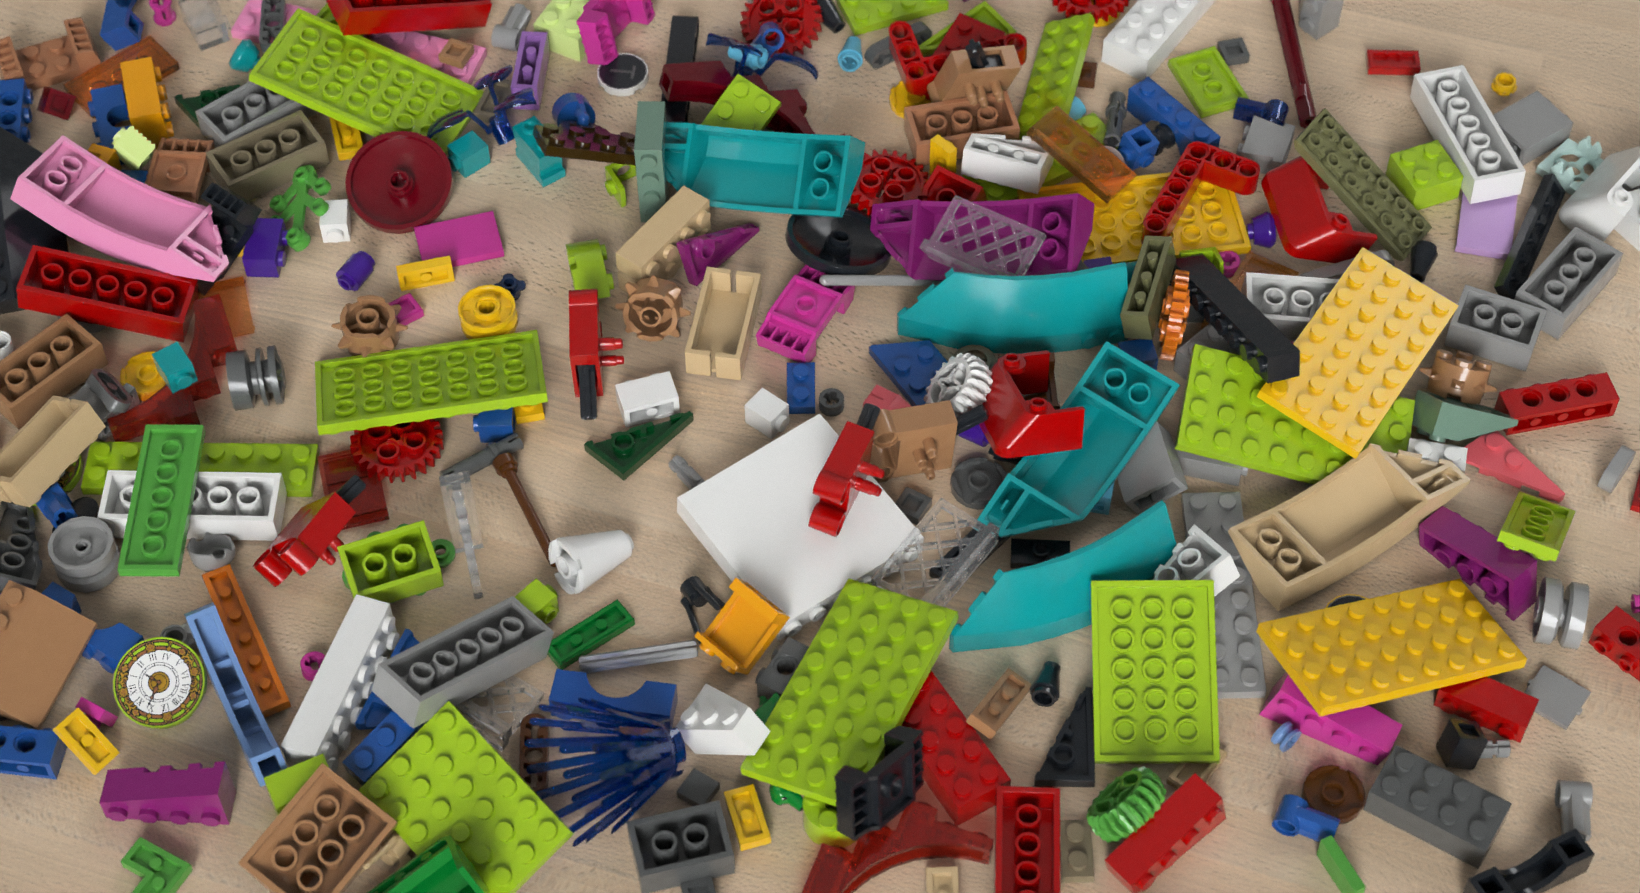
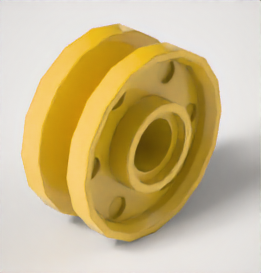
M483 285L473 288L461 297L458 304L461 329L468 339L511 334L517 328L518 315L515 298L510 291L501 286Z

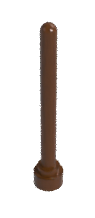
M512 453L500 454L493 460L492 465L496 473L507 480L550 564L548 548L551 540L516 474L518 463ZM553 563L550 566L556 567V564Z

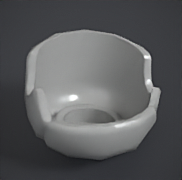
M208 532L205 533L201 541L191 538L186 547L195 567L205 572H210L230 564L236 553L231 537L224 534L212 535Z

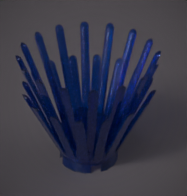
M578 698V701L584 705L606 712L557 701H551L555 706L538 705L542 711L610 723L531 718L529 719L531 725L558 727L565 731L618 735L538 738L525 741V746L530 748L559 747V752L562 754L595 752L594 754L532 764L526 768L528 774H535L584 765L563 772L565 779L579 778L537 791L536 793L542 800L599 780L603 781L574 794L571 797L573 803L554 812L559 818L612 793L604 798L600 805L586 813L582 819L568 827L573 833L628 798L573 841V847L579 845L585 839L586 843L589 842L598 833L604 831L626 811L631 809L613 826L611 834H613L622 825L624 826L668 780L682 775L684 770L677 771L678 763L686 761L685 743L678 727L668 728L665 724L671 721L669 718L652 719L607 703Z

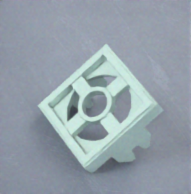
M1590 136L1583 138L1578 144L1568 138L1537 166L1535 172L1542 177L1554 173L1564 191L1572 196L1589 177L1588 174L1584 173L1583 167L1590 164L1595 170L1603 162V159L1600 158L1602 154L1601 144L1597 141L1592 146ZM1571 154L1580 159L1577 162H1567L1561 156ZM1572 167L1577 168L1580 174L1574 175Z

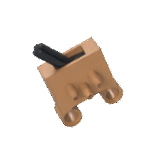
M974 39L969 40V45L965 46L966 50L951 51L934 81L927 85L931 103L967 97L970 105L975 106L979 102L981 108H987L989 105L987 93H993L996 102L1002 103L1004 101L1003 91L1009 88L1020 71L1021 65L1014 45L982 48L980 41L975 42Z
M950 400L894 410L880 409V414L873 429L875 431L874 445L872 446L870 463L883 469L885 474L881 479L878 477H874V479L881 483L891 478L924 473L928 480H933L935 478L934 471L951 468L956 435L986 421L989 417L986 408L983 405H979L957 417Z

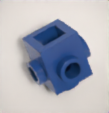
M1142 124L1123 133L1117 150L1122 154L1128 168L1133 171L1139 167L1145 168L1154 161V156L1160 142L1148 127Z

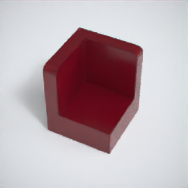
M44 86L37 111L68 121L76 96Z

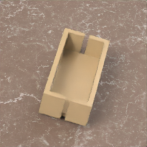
M683 186L615 253L616 265L619 270L617 272L618 284L621 290L628 293L625 287L627 282L635 284L642 278H650L651 275L665 280L676 275L678 269L683 265L676 243L681 240L712 233L709 199Z
M714 267L706 268L685 349L686 373L711 376L712 372H715L716 377L742 379L762 296L760 273L736 271V292H732L731 270Z
M53 395L0 450V501L13 502L14 504L26 507L36 504L41 499L42 494L60 479L61 474L67 467L79 459L82 451L89 444L97 440L99 433L106 426L87 401L70 400L69 398Z

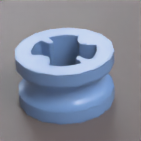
M1287 721L1275 731L1271 742L1274 745L1279 744V749L1282 752H1286L1298 741L1301 731L1298 729L1294 730L1293 724Z

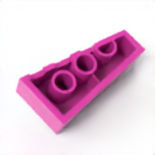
M1287 672L1273 686L1259 714L1281 725L1290 721L1293 724L1294 730L1298 729L1302 734L1377 766L1390 754L1402 728V724L1369 705L1320 717Z

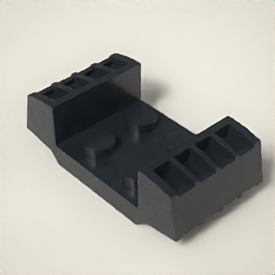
M213 182L206 188L201 198L212 205L213 213L211 217L214 225L218 227L222 239L221 248L223 254L227 255L229 265L214 282L196 279L198 280V292L204 296L216 281L223 279L253 234V226L262 211L261 208L229 188Z
M899 725L884 734L885 758L865 773L847 765H844L834 777L836 781V827L838 832L855 841L870 831L880 830L916 800V792L924 784L922 774L924 768H922V730Z

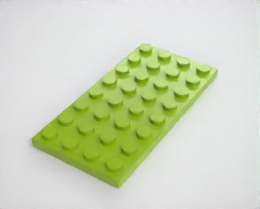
M297 8L249 73L250 82L373 137L393 131H410L422 134L437 143L446 156L448 155L447 145L460 137L473 117V112L484 93L483 90L365 37L360 35L343 36L338 25Z
M537 330L371 353L365 358L362 355L315 361L316 413L319 435H335L352 430L362 431L373 427L394 426L407 422H422L428 419L450 418L455 415L478 414L483 411L506 410L511 407L533 406L548 402Z
M1194 344L1191 351L1174 449L1313 485L1353 459L1352 456L1259 399L1257 395L1266 381L1259 374L1255 373L1254 369L1242 359L1241 355ZM1398 396L1362 451L1368 448L1369 443L1380 445L1383 451L1397 453L1398 450L1407 451V445L1411 436L1415 400Z
M848 578L766 721L765 726L770 730V733L756 754L747 755L740 767L742 775L836 806V781L834 776L844 765L866 773L883 760L885 756L884 734L902 725L959 619L958 612Z

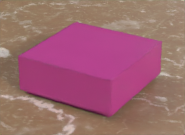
M410 292L388 303L391 306L399 304L402 308L396 317L397 323L408 325L424 316L423 309Z

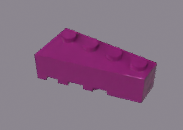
M1441 506L1419 525L1420 546L1448 569L1454 566L1465 583L1469 586L1475 583L1487 593L1484 597L1493 605L1498 602L1507 609L1505 615L1512 621L1516 620L1536 602L1537 560L1528 553L1505 547L1502 542L1497 541L1498 537L1487 532L1483 527L1475 525L1457 512Z
M225 761L215 762L214 767L202 768L203 765L201 763H191L188 765V769L184 770L174 769L172 765L160 766L156 772H150L145 767L107 770L99 803L105 817L114 821H125L126 819L141 820L146 823L170 821L178 825L202 823L206 826L214 827L219 824H230L236 789Z

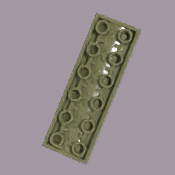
M1326 108L1294 140L1296 151L1368 231L1377 235V241L1394 259L1399 261L1405 260L1416 242L1422 240L1432 228Z

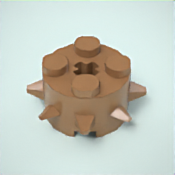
M651 275L650 278H642L635 284L631 282L625 284L629 295L627 301L615 304V308L623 311L624 324L626 325L625 331L627 333L635 332L637 338L649 342L661 341L667 335L676 338L681 335L677 326L680 317L691 315V311L682 308L683 301L680 294L682 289L673 281L657 278L655 275Z
M374 295L360 296L357 298V302L353 304L347 303L340 314V322L331 325L332 328L342 330L343 337L338 343V347L340 349L347 348L351 356L362 355L364 358L371 353L392 351L400 339L399 331L408 329V326L397 323L396 317L402 309L399 304L391 306L385 302L383 297Z
M1437 349L1432 366L1420 367L1419 370L1429 376L1427 390L1444 398H1447V395L1461 398L1460 402L1480 404L1484 393L1496 392L1497 388L1488 383L1492 364L1482 360L1473 361L1472 354L1457 351L1456 355H1453L1449 351Z

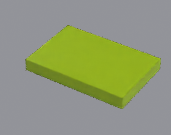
M1215 46L1168 59L1169 69L1200 118L1248 105L1249 97Z

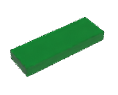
M617 599L552 639L547 655L559 669L563 670L578 661L580 656L591 653L634 626L635 620Z

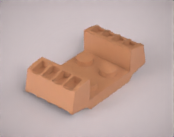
M81 17L63 20L68 35L18 50L14 49L10 36L0 39L1 80L24 78L28 89L31 88L32 91L44 88V86L47 87L81 77L85 71L100 66L102 63L91 33Z
M162 137L158 148L154 151L145 184L180 199L199 204L198 198L205 173H211L205 153L215 148L214 140L166 139Z

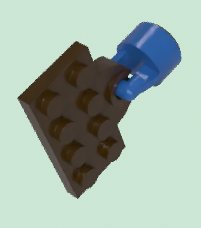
M567 93L555 101L552 108V117L556 125L551 123H545L543 126L534 125L532 135L545 156L636 166L634 154L635 135L628 132H621L620 135L611 134L605 128L596 125V116L592 106L579 93Z

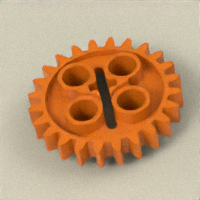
M1175 270L1171 286H1167L1166 296L1163 299L1158 324L1159 341L1161 342L1159 358L1163 360H1174L1177 345H1181L1183 333L1186 329L1190 309L1189 271Z

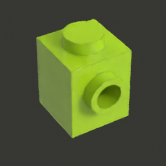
M537 578L515 596L519 602L543 623L553 621L559 612L557 592L552 586L544 585Z

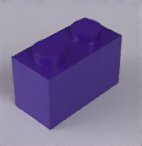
M257 218L253 226V234L245 244L242 257L247 277L279 278L281 267L286 265L285 247L289 246L286 239L289 230H286L284 219Z

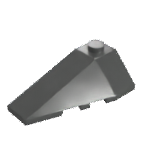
M1 502L0 594L8 580L36 590L43 566L42 560L39 559V543L36 541V525L32 506L26 507L14 504L13 502Z

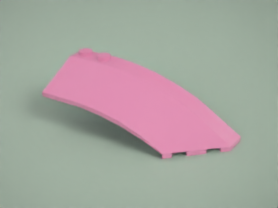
M64 135L18 177L10 198L73 239L106 255L141 268L214 282L229 265L227 255L223 254L221 248L222 239L218 227L214 225L211 217L213 211L210 204L206 207L186 201L133 179L108 165Z

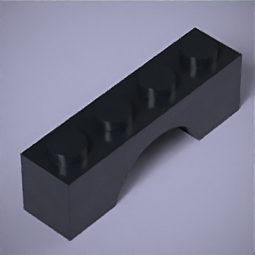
M1575 828L1550 840L1538 853L1515 867L1498 870L1494 866L1469 878L1463 893H1543L1587 872L1594 857V852Z

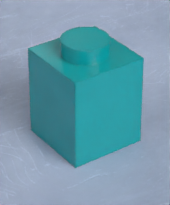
M473 130L447 145L448 160L452 170L458 171L464 178L491 163L488 145Z
M178 342L152 354L157 371L172 394L198 381L192 362Z

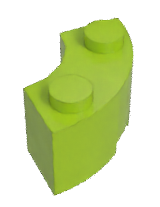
M598 239L565 244L574 290L597 289L598 299L611 297L610 290L614 289L612 273L606 274L604 261L608 260L605 244L600 245Z

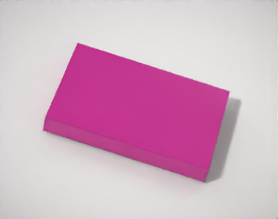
M493 211L414 227L421 261L450 256L452 267L504 257V250Z

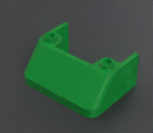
M447 835L434 842L368 893H489L459 845L450 835Z

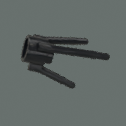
M698 576L688 578L680 587V592L684 595L680 602L686 609L694 634L697 631L701 632L692 606L702 607L708 602L718 611L724 607L725 603L708 586H705Z

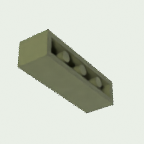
M1144 237L1120 314L1125 338L1153 340L1162 310L1163 299L1166 296L1167 286H1169L1176 263L1172 237Z

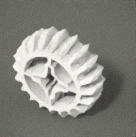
M959 353L956 357L951 356L948 363L943 362L939 371L936 370V375L930 379L931 384L925 389L927 394L923 400L926 402L925 404L950 400L957 417L987 401L986 395L991 392L989 386L993 383L991 379L992 372L989 370V366L975 355Z

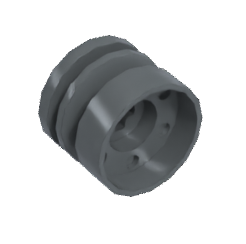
M275 345L267 347V359L264 358L261 347L256 348L255 361L251 362L246 350L226 353L227 379L235 411L254 408L256 395L259 394L264 405L270 406V393L272 392L276 404H284L286 388L285 371Z

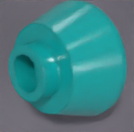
M243 39L229 60L232 70L247 73L261 59L258 56L259 49L250 39Z

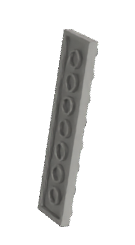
M1240 492L1182 493L1181 504L1185 539L1189 537L1188 531L1195 524L1231 554L1240 577L1214 597L1218 699L1265 698L1266 684L1260 639L1256 632L1258 624L1252 578L1228 533L1229 528L1244 522Z

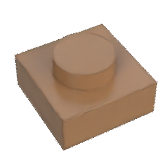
M450 38L438 54L439 61L463 69L474 54V45Z

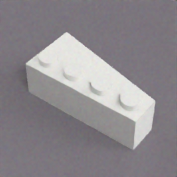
M1194 524L1188 531L1189 537L1184 543H1178L1172 550L1173 556L1164 566L1160 564L1155 570L1153 580H1214L1215 597L1240 577L1231 554Z

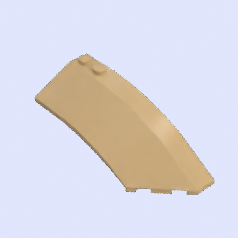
M1369 443L1368 448L1362 451L1356 459H1351L1345 465L1291 499L1229 528L1228 533L1259 592L1277 611H1280L1327 588L1378 557L1418 528L1424 520L1469 485L1471 480L1452 461L1440 458L1438 462L1424 460L1421 454L1403 450L1392 453L1383 451L1380 445Z

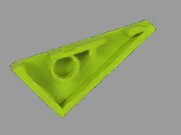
M985 0L964 14L1004 31L1005 35L1016 33V30ZM953 22L919 45L923 57L933 55Z

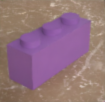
M522 31L511 83L514 109L540 110L550 57L547 32Z

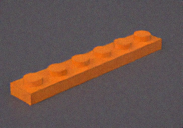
M230 564L202 574L212 602L217 609L239 664L264 718L290 708V701Z

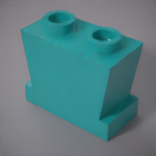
M533 116L512 126L517 146L515 151L516 156L544 188L565 177L566 173L562 166V158L545 156L532 135L534 125H543L536 116Z

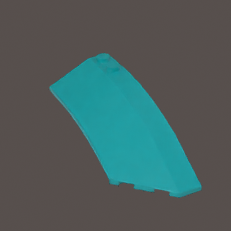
M666 122L665 178L674 186L676 191L685 186L709 199L710 207L763 213L842 218L862 170L865 142L848 135L783 133L699 125L695 123Z
M1125 262L1074 272L1031 276H1000L954 272L952 267L945 273L946 279L937 286L934 284L929 286L917 296V303L910 308L904 307L897 313L898 335L922 341L930 340L934 344L960 349L967 345H981L993 353L1020 354L1045 350L1056 353L1084 348L1091 349L1095 346L1104 345L1106 341L1116 344L1128 340V338H1125L1120 316L1128 291L1127 266Z
M1106 341L1060 408L1084 407L1082 449L1024 456L1015 468L1007 474L976 522L1002 538L1083 521L1135 454L1180 387V384Z
M1162 500L1116 531L1063 556L1006 572L999 568L992 577L994 579L992 588L988 593L981 591L968 608V611L971 613L964 624L957 623L950 634L949 649L954 653L1023 646L1055 638L1091 625V581L1153 580L1155 570L1160 564L1164 566L1173 556L1172 550L1177 544L1166 504Z

